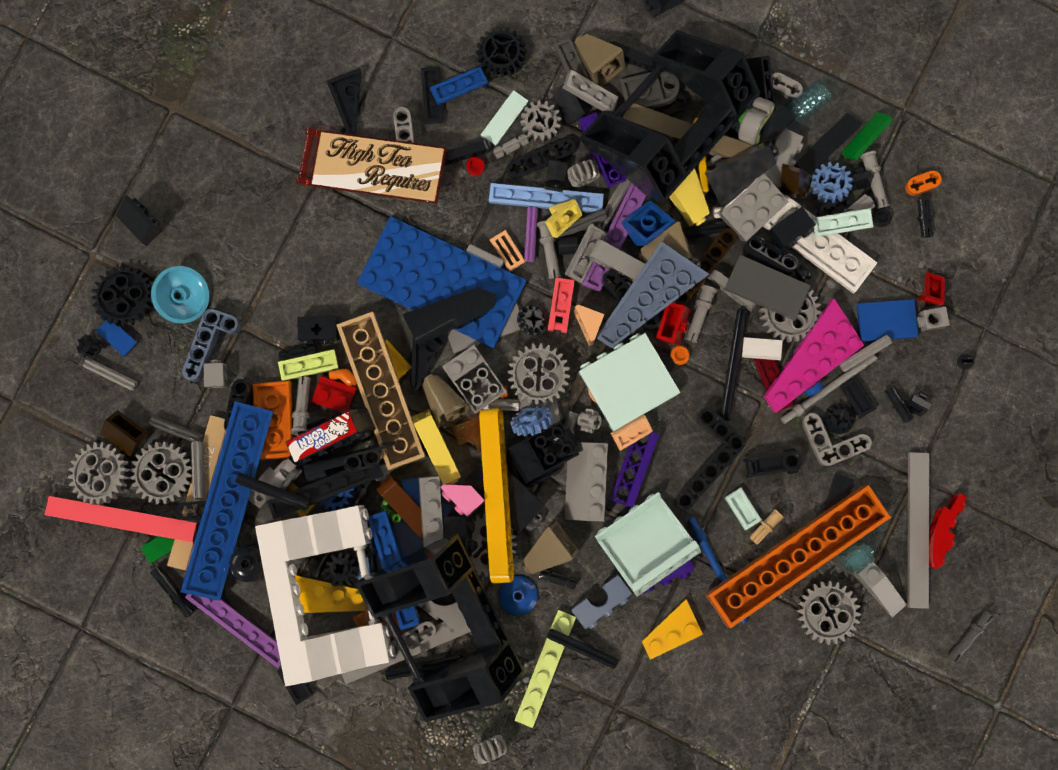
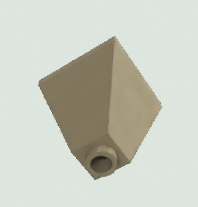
M587 33L584 36L580 35L575 40L576 50L591 81L603 88L625 70L624 54L620 47Z
M680 222L670 226L660 236L640 249L641 252L638 253L640 261L646 264L662 241L688 260L693 259L684 228Z
M555 521L544 531L524 558L522 567L528 574H534L571 561L580 551L559 523Z

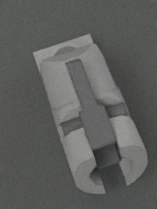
M287 458L275 470L269 467L258 480L285 490L303 470L296 463H293L290 458ZM251 490L248 500L258 508H261L270 497Z

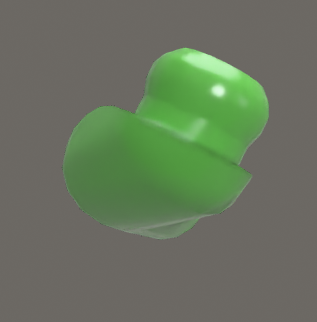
M384 499L382 504H380V510L382 512L388 511L390 520L394 523H399L401 516L391 509V506Z

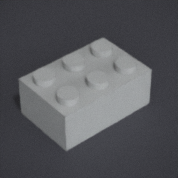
M762 174L730 200L717 214L736 232L741 241H747L789 201L765 174Z

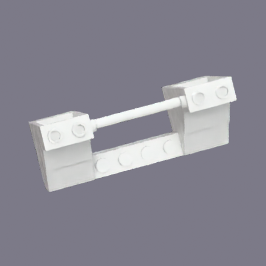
M364 505L255 526L285 686L311 682L364 667L389 663L394 660L396 654L395 647L391 645L390 637L392 633L386 621L380 622V619H377L378 617L372 618L369 611L370 621H368V625L307 637L308 627L303 619L304 607L300 603L299 598L301 591L295 577L297 569L292 560L354 547V551H357L361 577L369 574L364 549H366V544H371L373 536L371 529L368 528L367 520L369 515Z

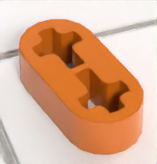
M929 171L915 176L907 181L905 191L912 196L930 191L940 185L942 177L937 171ZM930 176L931 178L936 179L934 184L933 182L926 183L925 181H927L930 178ZM913 183L914 185L921 183V186L917 189L911 188Z

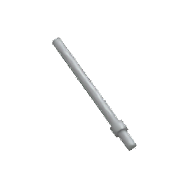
M875 354L845 372L803 403L796 404L790 412L780 418L781 421L786 424L796 416L799 417L804 414L805 410L876 361L877 357Z

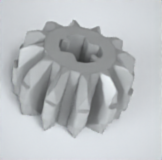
M587 160L572 165L567 172L569 182L574 187L590 184L600 177L599 167L594 160Z
M495 735L475 744L473 751L478 763L485 764L505 755L507 747L502 736Z

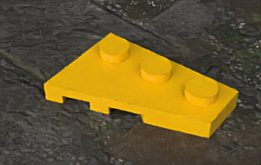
M686 598L642 640L650 660L703 635Z

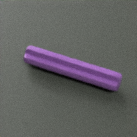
M532 206L528 207L524 257L526 262L535 261L538 208Z

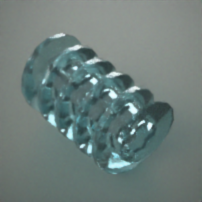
M815 83L813 87L807 89V92H803L795 101H791L789 108L791 113L796 116L795 119L799 123H803L802 116L808 119V112L814 115V108L820 110L821 105L819 103L825 106L827 104L826 99L831 101L832 96L825 86Z

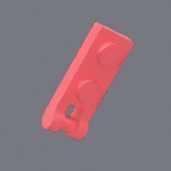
M556 277L548 325L549 331L555 329L561 330L562 333H567L575 280ZM555 317L563 318L562 323L555 322Z

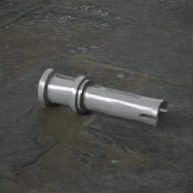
M870 151L862 154L860 159L864 163V172L871 171L872 173L871 188L877 209L885 208L889 204L879 173L881 166H878L877 152Z
M545 221L537 223L541 234V239L539 240L544 246L549 279H554L553 271L555 272V277L560 278L561 275L554 244L556 237H552Z
M701 285L702 292L699 300L695 302L697 309L685 338L687 341H690L692 338L691 342L697 343L707 311L712 308L713 305L711 303L714 294L718 292L717 289L708 285Z
M302 376L298 378L296 411L292 414L294 422L291 434L300 435L308 431L307 420L310 418L307 409L311 378L305 376L304 380Z

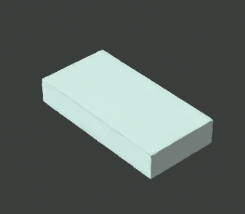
M741 487L724 497L744 530L762 521Z

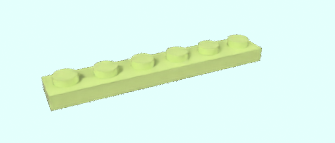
M558 610L550 629L569 636L576 617ZM546 638L515 721L533 728L565 646Z

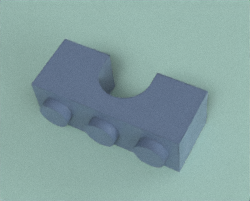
M618 574L601 585L607 594L606 601L602 605L594 606L585 597L571 608V611L585 629L588 627L592 629L599 624V618L603 615L608 617L615 611V606L619 603L622 606L630 600L629 596L632 593Z

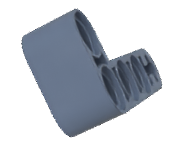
M214 309L204 312L182 370L184 378L192 382L202 380L204 377V364H208L220 331L231 335L240 332L242 325L237 318ZM217 315L216 322L210 323V317ZM230 321H235V327L229 330L227 324ZM209 332L211 335L210 339L203 341V335ZM203 350L204 356L201 359H197V352ZM191 370L196 371V375L190 374Z

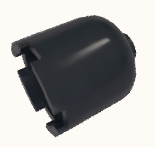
M246 544L233 552L229 566L235 578L243 582H257L265 578L259 544Z

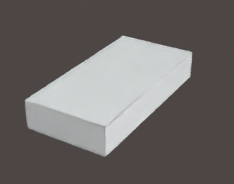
M744 337L742 357L781 360L783 340Z

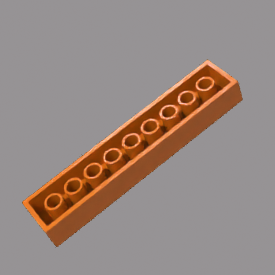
M861 486L705 593L726 627L732 628L891 517L870 486Z

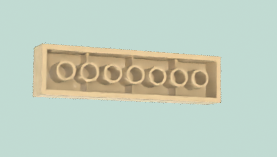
M370 312L337 324L365 407L368 409L376 428L374 432L379 444L391 441L396 443L388 448L381 449L387 469L392 471L425 459V452L413 424L411 413L375 314Z

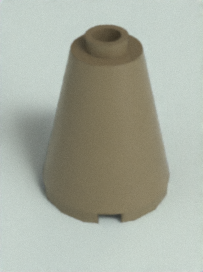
M431 374L424 379L422 386L438 429H440V426L448 428L462 420L461 415L464 412L466 415L469 413L470 406L439 375Z

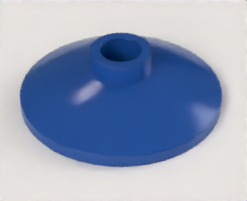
M514 576L513 582L503 583L499 591V600L502 607L513 615H524L530 612L536 605L538 598L534 583L523 576ZM520 592L522 598L520 600L515 599V593Z

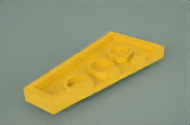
M295 576L296 582L300 586L301 593L299 598L300 603L304 607V613L366 610L367 606L357 588L348 586L341 588L339 584L334 587L330 582Z

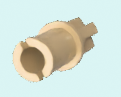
M774 509L764 521L760 522L761 525L750 535V539L754 543L759 544L769 532H773L772 529L784 517Z

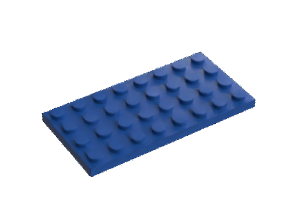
M390 216L357 284L412 311L477 287L496 294L497 297L493 309L487 311V314L482 318L455 330L494 349L527 280Z

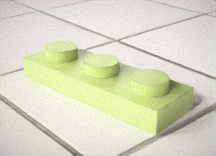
M335 350L278 362L282 381L339 369Z

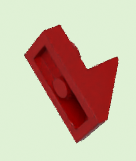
M926 272L923 291L918 301L934 306L943 305L945 277Z

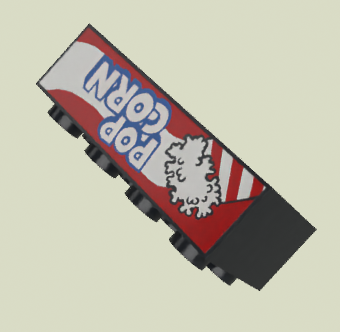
M367 408L349 410L286 441V445L294 463L302 462L306 464L311 461L321 460L323 455L333 454L339 451L338 448L342 446H350L355 443L354 440H361L370 436V432L376 428Z

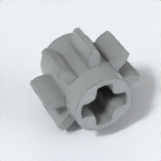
M587 408L585 412H581L578 416V425L581 426L580 430L593 433L594 429H599L602 422L601 417L598 415L599 412Z

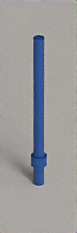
M695 517L688 519L696 542L699 541L719 582H723L726 580V577L706 540L707 536L704 530H701ZM748 619L742 620L741 624L748 622Z

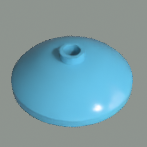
M174 266L162 271L156 277L151 289V299L156 311L164 319L173 323L184 324L198 319L205 312L209 303V289L206 281L197 271L185 266ZM175 293H178L180 296L178 300L174 297Z

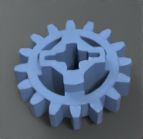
M829 162L828 167L821 164L820 170L815 169V175H812L810 186L814 188L813 194L818 193L817 199L823 197L825 198V203H827L828 199L835 203V199L841 202L843 196H848L849 191L852 189L853 178H850V171L845 172L846 166L839 168V163L832 166L831 162ZM823 177V180L819 184V179ZM842 182H844V187L841 189L840 185H842Z
M539 405L535 408L531 406L523 409L522 413H516V417H512L510 424L514 434L517 433L518 436L522 434L524 436L528 434L534 435L541 433V429H547V425L552 424L553 417L549 408L546 409L545 406L540 408Z

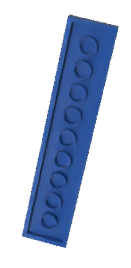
M234 401L181 587L182 593L220 601L229 570V561L235 549L251 489L237 484L236 478L239 473L255 478L273 411Z

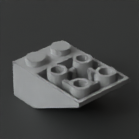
M475 345L442 366L475 414L507 393Z

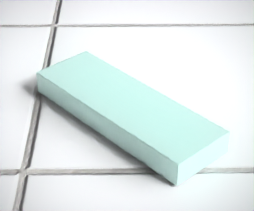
M513 90L481 133V137L489 140L496 147L529 101Z
M871 208L812 218L816 224L814 226L815 237L873 227Z

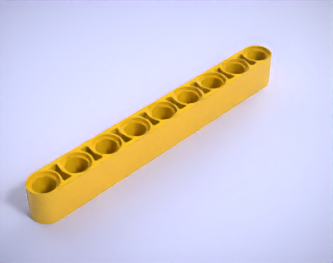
M501 408L481 410L479 414L489 573L493 584L509 583L514 580L504 418Z

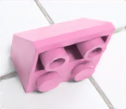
M441 486L443 497L449 503L453 501L456 504L454 509L462 517L464 515L470 517L485 503V500L472 486Z

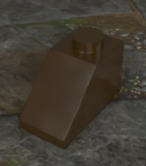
M783 163L781 189L787 192V196L796 199L798 196L805 198L813 176L800 168Z

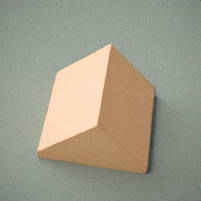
M577 305L575 306L574 314L588 345L592 346L604 314Z

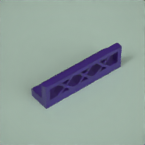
M653 432L648 434V440L644 446L639 447L637 442L629 445L610 498L611 501L633 508L656 445L658 434ZM638 451L641 460L639 463L632 465L629 459L630 454ZM632 469L634 479L626 483L623 474L625 471ZM632 483V485H631V487H630V490H629L628 487H627V485H629V484ZM626 488L628 493L626 501L615 498L618 489Z

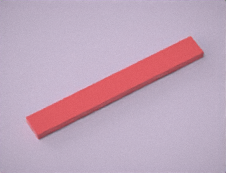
M52 496L48 498L45 511L47 516L188 542H195L199 524L96 504L91 505L90 503Z

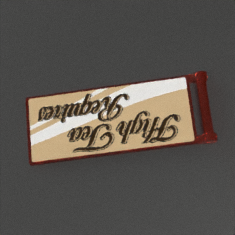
M305 128L304 134L306 139L296 184L432 204L438 203L447 154L446 147ZM318 136L311 179L309 180L306 179L313 137Z

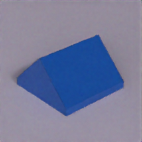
M650 200L621 221L636 246L648 245L676 223L673 218Z

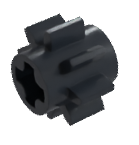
M84 334L81 339L77 340L79 345L76 348L78 353H82L83 358L86 356L94 358L98 353H101L99 347L102 346L100 339L96 338L95 334L92 336Z

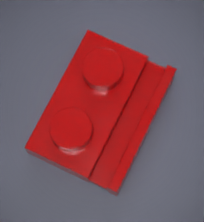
M320 376L311 403L345 413L351 408L357 388Z

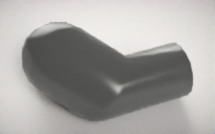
M538 514L525 530L533 531L543 524L542 515Z

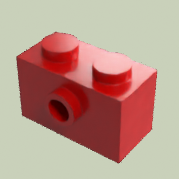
M671 303L665 307L656 338L662 342L680 346L683 334L688 330L689 323L687 320L691 310L684 305Z

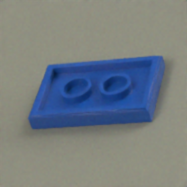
M914 299L860 303L856 305L859 337L862 342L877 341L885 335H888L891 340L918 337Z

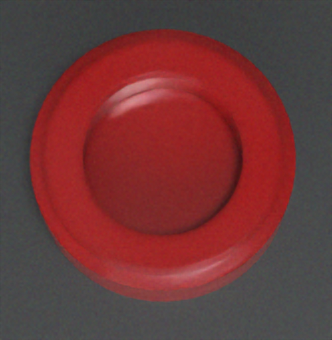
M476 156L469 158L466 162L467 172L471 176H480L485 170L484 161Z

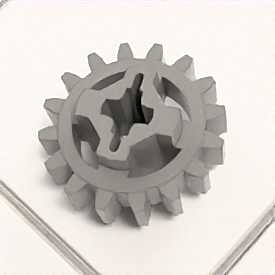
M538 100L537 105L531 102V108L525 107L526 114H521V118L524 119L520 121L521 126H525L522 131L523 133L528 132V139L533 136L534 142L538 138L541 139V142H544L546 137L550 141L551 134L556 136L557 131L555 129H560L561 127L558 124L561 122V117H557L559 110L553 111L555 105L549 107L548 101H545L544 105H541L540 100ZM533 114V119L528 123L530 115ZM538 118L541 121H544V125L541 124V122H538ZM552 120H553V125H552V127L549 129L548 124L551 123Z

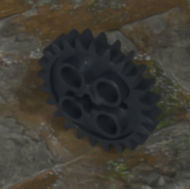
M121 265L119 271L113 267V273L106 270V277L99 276L102 282H95L98 289H92V291L97 295L92 296L91 299L96 301L92 305L98 308L95 312L101 315V319L107 320L110 325L114 322V325L119 327L120 323L127 327L128 322L135 325V319L141 322V315L148 316L145 311L146 309L152 310L149 306V303H152L150 298L152 284H149L151 279L146 277L144 272L140 273L138 268L133 270L131 266L125 269ZM123 280H127L126 284L120 287V283ZM114 285L116 288H118L123 294H125L130 300H132L136 304V306L133 307L132 305H130L124 298H122L118 293H116L111 288V286ZM140 292L139 297L134 298V294ZM113 294V298L107 301V297ZM127 306L126 311L121 313L122 307Z

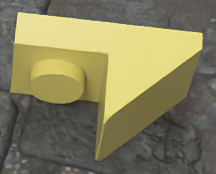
M572 199L551 206L549 210L552 216L545 223L552 237L558 238L583 214L576 200Z

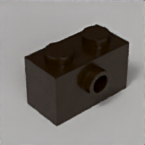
M117 410L105 419L100 435L131 457L143 447L148 432Z

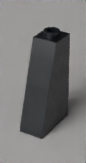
M770 140L706 168V177L720 206L727 204L777 163L778 155L780 154L775 144L772 145Z

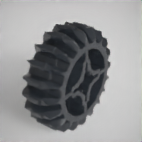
M500 26L499 31L492 28L491 34L486 31V37H480L481 43H477L478 50L476 55L479 56L477 61L482 63L481 68H487L486 73L489 74L493 71L494 77L497 76V73H500L501 78L504 77V73H507L510 77L511 70L517 73V67H523L522 62L526 60L524 55L527 53V49L524 48L525 42L521 41L522 36H516L517 32L515 30L510 33L509 27L503 31V28ZM490 44H492L494 51L490 57H487L486 51ZM515 47L517 53L515 58L511 60L509 53ZM498 50H504L505 54H498Z

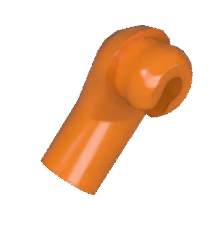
M348 369L329 371V378L331 380L340 379L348 386H355L357 384L354 374Z

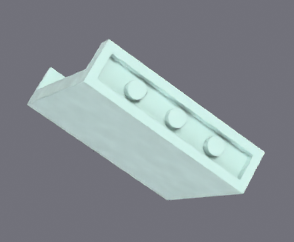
M637 333L629 338V343L624 345L622 342L613 347L614 351L610 354L604 352L596 357V362L591 364L589 361L580 366L581 370L578 374L579 376L581 375L609 423L612 432L680 393L646 333L643 335Z
M659 492L655 495H649L645 502L633 506L628 514L619 516L613 521L612 525L600 529L595 536L602 549L637 597L701 553L697 542L693 541L663 501Z

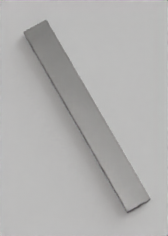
M908 453L907 608L929 609V453Z
M441 622L436 625V635L411 650L410 653L412 656L469 633L471 630L465 623L458 633L455 630L452 633L443 626L445 622ZM429 627L423 630L422 632L417 633L419 635L420 641L424 640L421 637L424 634H428L429 636L432 635V627ZM414 635L406 637V644L409 646L415 645L416 637ZM402 655L389 663L342 673L345 684H348L405 659Z

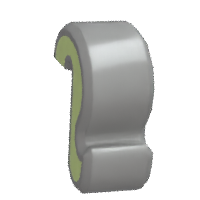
M757 97L753 101L752 108L745 113L740 124L739 140L753 146L759 143L760 130L773 113L775 107L773 102L761 97Z

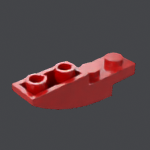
M960 493L953 494L947 508L944 506L938 507L934 514L929 530V567L931 569L942 567L946 560V557H944L946 552L951 550L955 543L953 539L956 535L949 532V530H952L956 525V517L965 508V500L967 498Z

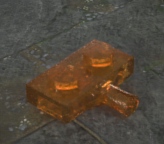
M479 417L452 427L459 445L474 442L477 451L481 452L479 444L481 446Z

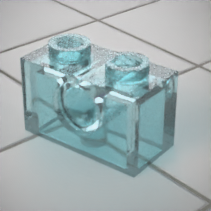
M854 543L836 555L845 570L850 573H858L876 560L873 556L875 553L872 548L864 543Z

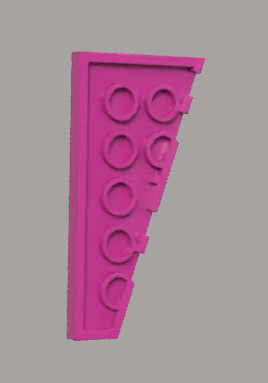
M834 298L830 299L828 306L819 315L813 328L808 331L794 351L793 357L785 364L784 370L763 396L773 412L777 413L864 346Z

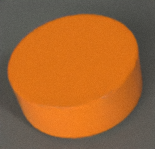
M676 346L670 352V357L675 365H683L689 360L690 354L686 347Z

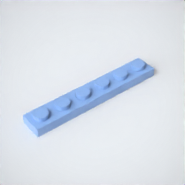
M491 183L489 203L549 209L551 206L575 199L581 212L595 213L602 210L604 194L568 190L557 192L537 187Z

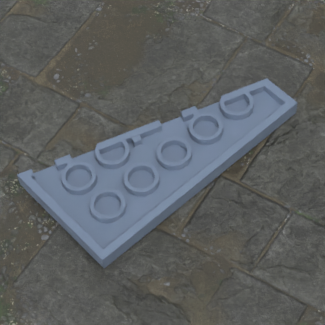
M661 241L596 338L613 348L708 276L709 273Z

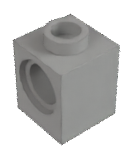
M946 307L923 310L918 313L917 324L918 327H921V331H930L949 326ZM929 315L935 318V324L929 322Z
M210 360L208 364H204V387L208 389L228 388L227 365L221 363V360Z

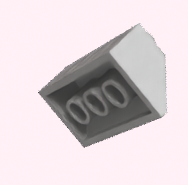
M578 443L575 448L579 455L567 461L564 520L604 522L608 444Z

